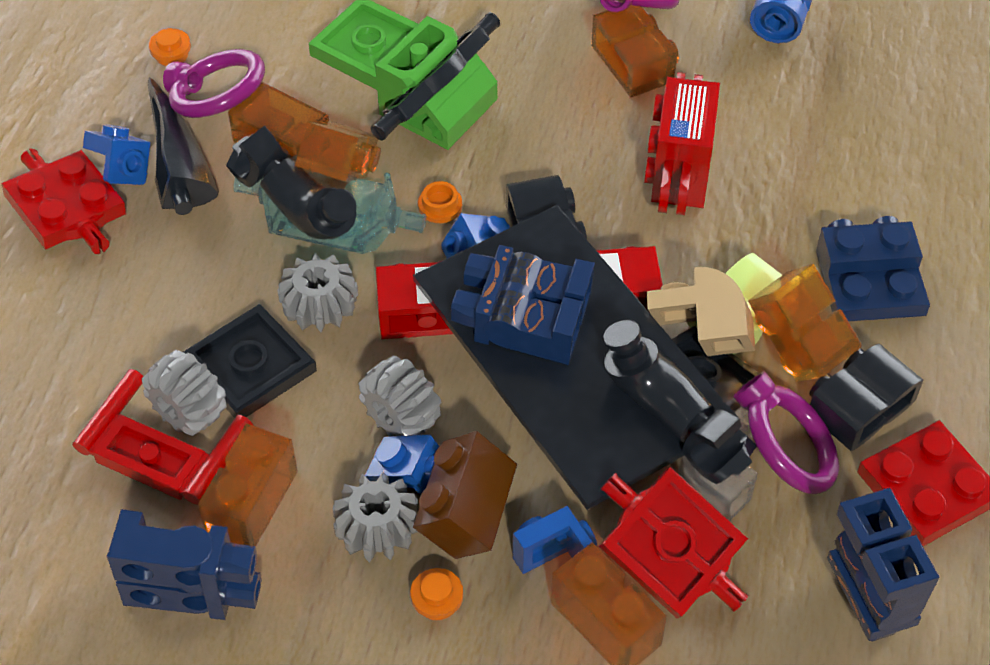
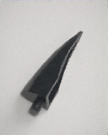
M149 78L147 85L156 132L155 183L162 209H175L177 214L186 215L192 211L193 207L205 205L217 198L218 190L202 150L182 115L172 109L169 97L154 79Z

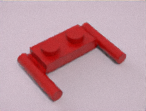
M129 369L72 443L73 447L83 455H93L96 463L176 499L181 500L184 496L189 502L199 505L253 428V423L248 418L237 415L212 452L208 454L204 450L120 414L143 384L142 378L144 376L134 369Z

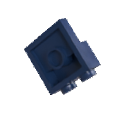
M883 216L876 219L872 224L854 225L848 219H838L830 223L828 227L821 228L816 253L834 322L927 316L930 302L919 270L923 255L912 221L898 222V219L893 216Z

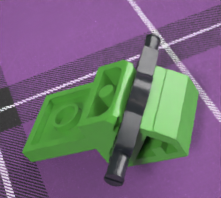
M355 0L308 43L310 56L377 90L379 115L382 117L370 129L375 138L381 141L385 140L400 125L449 150L498 99L497 80L477 55V52L490 40L489 35L501 24L499 18L491 12L486 14L472 29L465 31L459 37L452 27L429 16H426L418 24L371 0Z

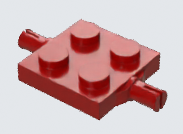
M29 149L30 154L27 150L24 151L21 155V162L25 164L29 172L1 183L5 198L44 249H49L68 240L81 238L84 239L94 254H101L100 249L105 252L110 242L99 229L106 223L126 215L123 199L108 182L103 180V175L82 150L51 163H46L36 149Z
M671 467L666 469L650 488L639 494L618 477L617 473H614L601 487V490L612 498L623 511L620 514L616 527L601 542L599 547L675 618L682 617L698 597L710 591L717 595L733 612L742 606L741 602L747 600L749 595L744 593L725 574L729 569L732 557L748 538Z

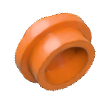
M163 29L154 34L149 41L151 55L158 63L164 66H168L172 62H184L191 49L189 36L179 29Z
M437 181L427 185L418 199L419 213L424 219L433 223H447L456 219L463 207L460 193L452 184L444 181Z
M432 568L425 570L414 579L411 585L410 596L412 605L418 613L428 619H446L461 606L463 601V585L458 576L447 569Z

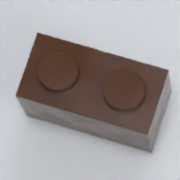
M478 431L441 442L434 455V466L427 487L419 499L420 507L413 528L454 559L491 551L518 464Z

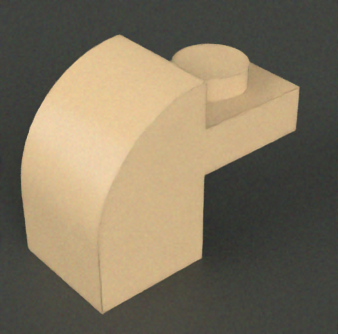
M694 267L695 285L689 286L685 283L674 282L663 285L661 290L647 291L648 311L659 325L697 321L698 341L707 356L755 351L754 324L751 311L741 289L727 274L709 267Z

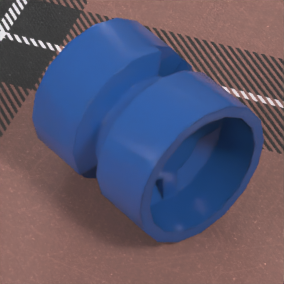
M756 0L750 15L752 29L758 36L767 41L788 43L796 39L801 33L807 12L813 0Z

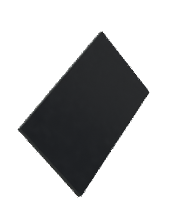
M558 205L413 275L415 284L586 510L610 498L601 490V487L614 473H617V476L630 487L685 456L683 453L685 442L682 443L662 423L619 389L608 375L604 361L609 349L606 347L603 336L612 324L622 320L636 322L639 325L642 337L651 339L657 345V348L684 372L714 406V412L716 410H723L738 417ZM499 245L512 247L513 253L527 252L536 255L544 261L574 266L575 259L595 263L591 295L569 365L504 348L491 341L489 345L475 342V328L451 321V305L456 290L460 289L477 294H482L483 292L481 288L464 285V271L470 253L495 257Z

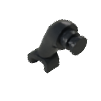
M265 125L251 136L243 137L232 146L233 152L226 164L230 172L238 181L248 187H252L262 180L260 186L279 211L301 232L314 239L329 240L341 237L353 227L357 216L356 200L353 195L342 188H325L320 185L295 160L290 158L291 155L285 148L279 145Z
M622 320L608 327L603 336L606 347L609 349L604 363L606 371L614 384L662 423L682 443L685 442L683 447L685 457L704 478L712 483L719 484L731 475L737 476L741 474L752 463L750 456L757 446L740 430L742 427L740 419L723 410H716L714 412V406L667 355L660 351L651 339L642 337L641 330L636 322Z

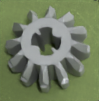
M315 252L312 259L307 262L296 257L294 268L283 269L282 282L279 283L277 290L279 302L282 303L283 312L288 321L297 320V324L302 331L312 324L316 325L320 333H322L325 324L328 323L340 328L342 316H353L354 302L357 301L356 297L358 296L357 282L354 280L349 265L339 264L334 254L325 260H321Z
M174 350L169 355H164L149 368V372L142 378L143 387L145 388L143 390L144 396L151 401L152 409L162 416L163 422H169L175 431H183L185 434L194 436L213 424L220 417V413L227 407L224 398L226 393L218 385L217 376L211 374L207 369V365L199 363L191 353L185 354L179 350Z
M393 355L386 361L382 360L368 371L365 377L358 383L361 392L359 395L360 402L368 409L366 414L371 416L376 421L377 428L382 427L388 436L424 434L441 416L439 405L442 402L440 397L433 391L434 383L429 382L425 378L423 370L418 371L415 369L412 362L408 359L401 360Z
M383 471L377 481L370 482L362 473L359 479V487L344 484L341 491L342 499L335 500L332 508L335 518L333 526L336 537L339 540H344L345 549L349 554L352 555L363 549L364 558L370 563L376 552H383L391 561L394 556V546L409 550V546L412 543L411 534L418 533L413 528L419 505L415 493H408L407 485L403 479L389 484L388 476Z

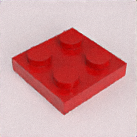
M940 420L861 461L857 471L873 492L891 488L913 528L910 536L917 535L922 546L931 543L990 510V476Z

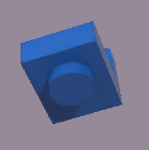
M103 125L102 132L84 131L83 148L106 155L103 174L105 182L144 185L147 177L151 142L129 136L130 128Z
M461 213L442 241L441 248L446 258H449L511 227L505 218Z
M431 435L383 437L365 476L370 482L377 481L384 471L386 476H388L389 484L403 479L407 488H414L421 496L427 487L434 466V455L439 445Z
M568 506L545 517H533L524 522L513 533V560L523 574L566 552L570 554L583 574L593 569L594 550L597 548L596 537L589 524L585 520L578 522Z

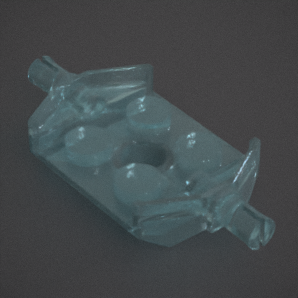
M296 154L292 157L320 185L325 188H342L347 190L356 200L357 216L353 227L341 237L329 240L314 239L295 227L279 211L260 186L262 180L252 187L245 186L236 178L234 180V192L258 196L259 204L264 205L268 233L364 254L377 250L390 233L395 234L397 227L423 233V228L425 229L426 214L401 210V207L397 206L390 173H385V182L382 184L303 167L302 154Z

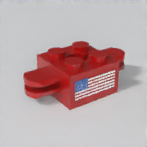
M677 72V78L667 77L665 94H656L652 121H660V126L652 125L650 128L648 153L656 154V158H647L644 183L653 184L651 202L659 203L658 213L667 214L668 204L677 205L676 215L685 216L686 206L704 208L720 83L703 81V75L699 74L694 75V80L685 79L686 73Z

